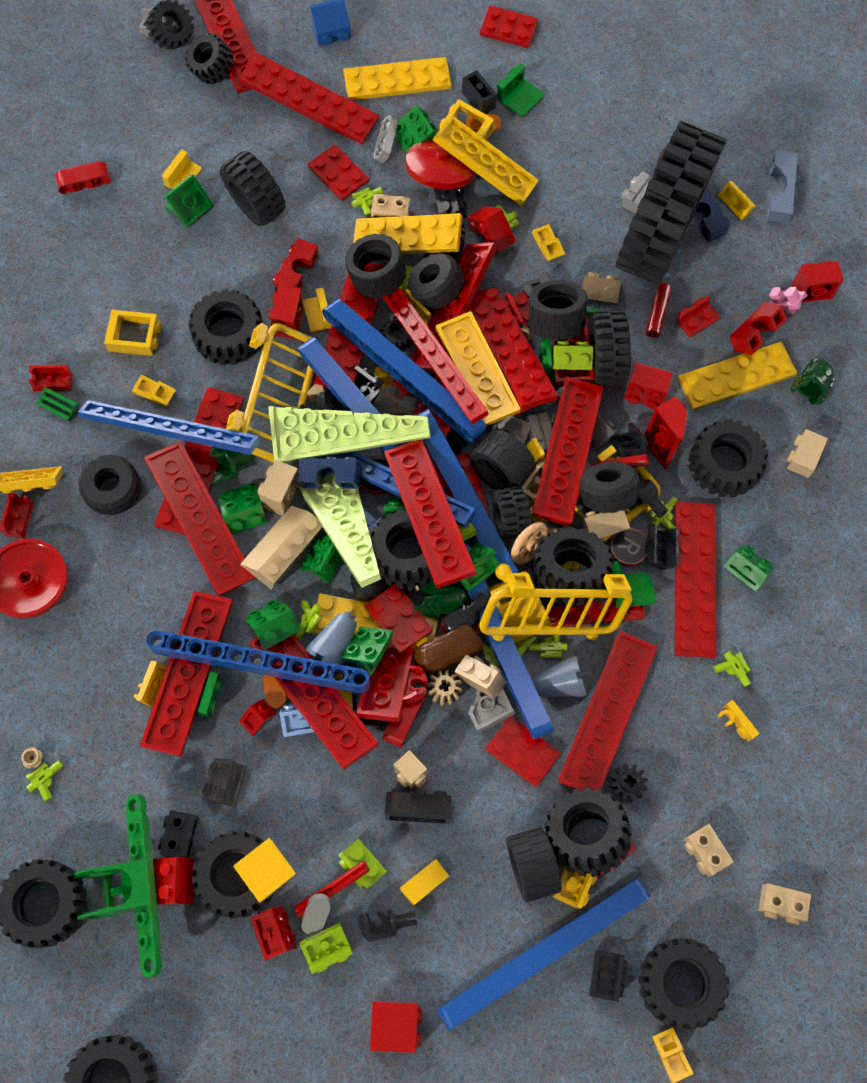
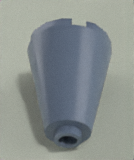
M347 611L344 614L339 612L307 646L306 651L323 662L344 665L345 661H343L341 656L353 639L357 622L354 621L356 616Z
M572 656L531 677L539 697H583L587 695L577 656Z

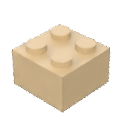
M278 460L274 461L273 466L270 465L266 472L267 478L258 488V494L264 509L282 516L285 514L298 490V469Z

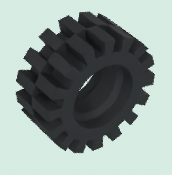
M393 316V320L388 318L387 323L383 322L380 334L399 350L401 349L402 352L405 351V348L409 349L413 341L398 319H396V316ZM399 329L405 335L402 339H393L390 336L391 332Z

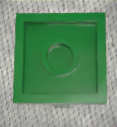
M193 174L188 175L163 196L168 203L165 206L167 212L175 214L185 227L191 225L213 206V203Z

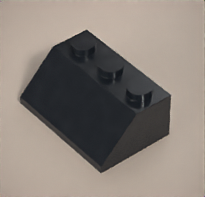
M393 788L386 795L385 820L450 824L451 795H447L445 791H434V794H426L425 790H413V793H404V789Z

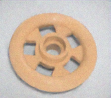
M533 523L520 533L511 551L514 563L523 565L535 558L537 545L548 534V528L544 523Z

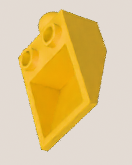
M500 564L497 566L495 574L503 582L489 588L491 595L501 589H510L506 580L508 573H512L509 565ZM512 597L502 598L496 604L502 618L505 616ZM532 597L516 598L506 622L507 627L520 626ZM539 597L536 598L524 627L539 626L545 613ZM548 616L543 627L552 626ZM532 635L511 636L516 644Z

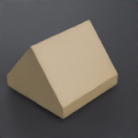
M317 384L312 386L307 392L309 402H316L317 393L324 392L323 386Z

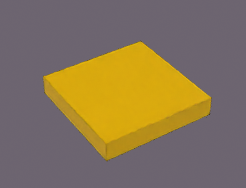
M270 838L233 866L259 903L296 875Z

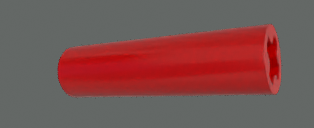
M661 283L656 288L645 332L647 336L659 338L661 335L672 289L668 283Z

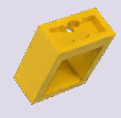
M458 99L456 104L450 107L447 117L441 120L439 130L451 115L457 118L462 111L483 123L477 134L487 141L495 129L494 119Z
M111 310L104 344L109 352L153 356L154 350L158 349L157 334L161 333L162 323L159 322L157 314ZM122 321L149 324L146 343L118 340Z

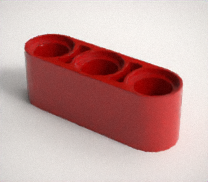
M102 161L59 170L55 174L58 191L64 195L67 192L73 193L82 191L84 188L90 189L102 186L101 184L106 183L107 185L110 183L107 164Z
M427 693L415 703L403 704L400 721H389L382 736L383 740L399 748L403 746V741L407 738L412 722L416 719Z

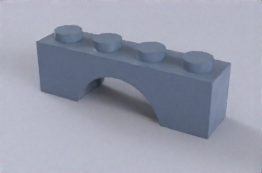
M776 150L773 157L771 176L781 182L784 191L772 195L767 210V220L789 223L790 218L795 216L796 206L793 205L797 198L795 187H797L799 176H796V172H798L800 161H797L798 153Z

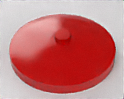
M426 140L425 142L415 144L406 155L405 166L409 175L417 182L431 188L444 190L461 188L471 183L476 176V172L433 140Z
M21 539L0 549V612L13 618L29 619L51 610L63 597L68 584V568L62 555L52 545L37 539Z

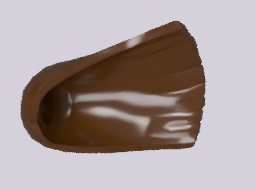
M465 624L452 632L422 643L416 649L414 657L416 664L423 668L425 673L434 674L450 665L460 663L465 655L472 658L474 656L478 657L483 653V642L480 636L469 625Z

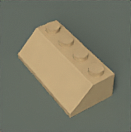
M291 506L240 565L272 590L312 544L313 540L318 537L323 527L319 520L309 511Z

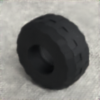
M432 254L423 258L422 261L415 265L408 279V290L412 297L420 301L426 309L443 308L452 303L460 294L464 283V273L460 265L450 255Z
M109 454L91 460L81 471L78 481L79 492L84 502L92 510L103 515H117L118 513L125 512L135 504L140 495L141 481L135 467L121 456ZM109 478L119 479L117 487L113 490L100 491V487L105 480Z
M612 461L591 466L583 473L579 481L580 496L583 504L595 512L617 513L618 511H624L634 505L640 496V480L637 471L630 465L622 462Z

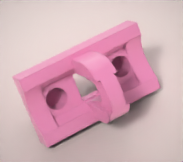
M774 287L769 294L772 299L770 303L780 304L787 314H794L797 309H800L802 300L807 297V293L805 291H798L796 287H790L786 291H782L780 287Z

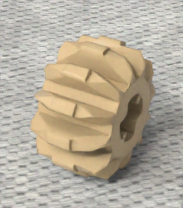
M446 670L445 675L438 671V678L434 675L430 678L432 682H429L427 686L431 689L428 691V695H435L433 702H437L440 698L441 706L444 705V700H447L448 704L452 705V698L458 700L459 696L457 693H462V688L458 687L462 684V681L455 680L457 677L456 673L450 677L449 670ZM442 684L449 685L448 691L440 690Z

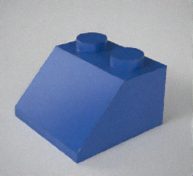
M331 0L310 6L312 29L318 46L351 38V27L345 0Z

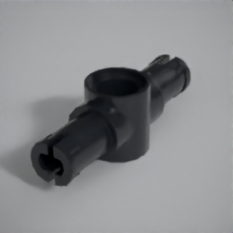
M639 476L640 496L637 502L649 506L658 518L663 517L668 512V509L658 499L656 485L652 480H645Z

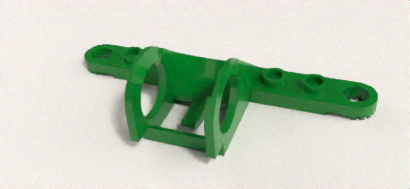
M132 794L126 801L131 862L91 868L74 873V879L79 880L102 877L105 905L103 909L77 915V920L101 919L135 910L141 972L145 977L150 978L157 977L162 972L161 968H163V965L161 963L163 961H161L160 949L162 948L149 818L146 814L147 801H145L146 798L143 795ZM121 873L122 885L113 888L112 875ZM123 894L124 904L115 906L114 896ZM151 960L153 962V969H149L151 967L149 966L151 964L149 963L151 962Z

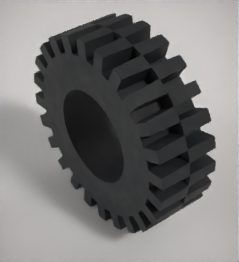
M681 120L673 132L662 158L655 168L652 179H650L646 187V192L637 207L638 210L631 221L630 229L619 251L615 265L616 268L657 286L661 284L701 201L727 139Z

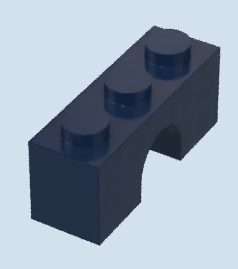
M705 189L695 212H702L707 216L702 219L699 230L706 241L710 242L726 235L730 222L721 212L719 204L712 198L709 189Z
M308 457L307 459L299 460L297 482L302 488L322 489L324 478L330 474H335L334 482L340 489H360L362 465L354 457H345L344 459Z

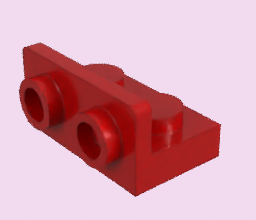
M524 291L511 296L510 292L505 293V302L519 327L525 326L530 328L528 323L529 298Z
M709 295L703 299L699 298L691 307L683 308L678 314L677 323L689 338L697 335L720 319L719 314L709 304L711 300Z
M283 906L270 908L250 918L265 961L297 948L296 938L291 931L288 914Z

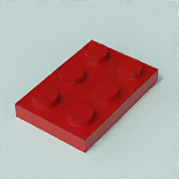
M490 5L480 29V35L529 48L539 18Z
M336 144L307 163L308 168L341 201H344L370 182L369 177Z
M395 584L366 603L364 609L379 629H389L394 632L390 643L398 654L401 655L433 633V628L422 614L415 610V605L405 592L397 588Z
M511 716L506 719L485 748L488 753L535 788L561 754L543 739L537 738L534 740L528 728Z

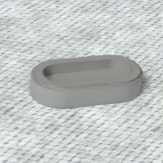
M315 894L310 897L301 924L302 930L306 934L315 935L323 930L330 911V899L326 895Z

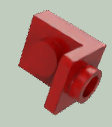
M261 699L250 705L239 722L254 736L261 730L267 720L276 715V712L264 699Z

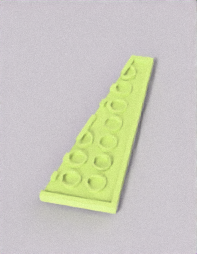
M268 407L274 461L278 460L283 463L299 461L308 457L317 458L431 438L429 420L425 416H397L366 412L353 413L352 411Z
M330 474L324 478L322 489L302 488L300 484H297L299 491L361 588L380 580L358 489H340L334 482L335 474Z

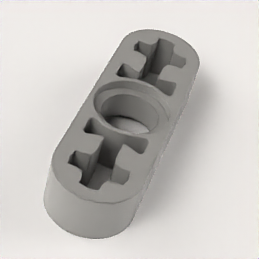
M390 115L381 124L374 152V159L380 163H384L390 155L398 121Z

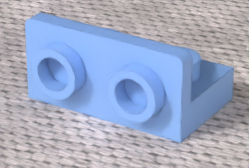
M287 703L280 708V719L284 737L314 732L293 703Z

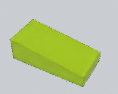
M535 635L515 644L520 656L536 639Z

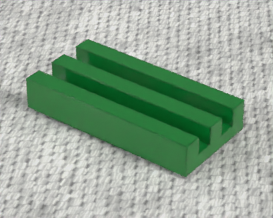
M44 387V392L40 394V400H37L36 404L71 421L79 404ZM48 394L73 405L72 409L47 397ZM45 400L69 412V415L67 416L44 404Z

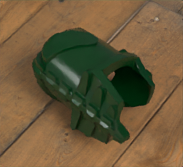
M811 359L802 374L793 379L794 382L791 384L790 391L794 393L797 390L809 399L811 405H821L825 401L824 397L835 382L833 368L825 360Z
M211 447L212 449H210L208 454L214 456L220 466L212 474L215 478L211 482L212 486L228 478L231 479L234 475H239V471L254 463L256 456Z
M428 581L427 585L422 587V593L425 595L423 603L415 605L414 608L416 611L420 610L422 615L437 620L440 614H449L451 611L459 608L462 602L465 605L468 604V597L462 585L449 584L436 589L434 581Z

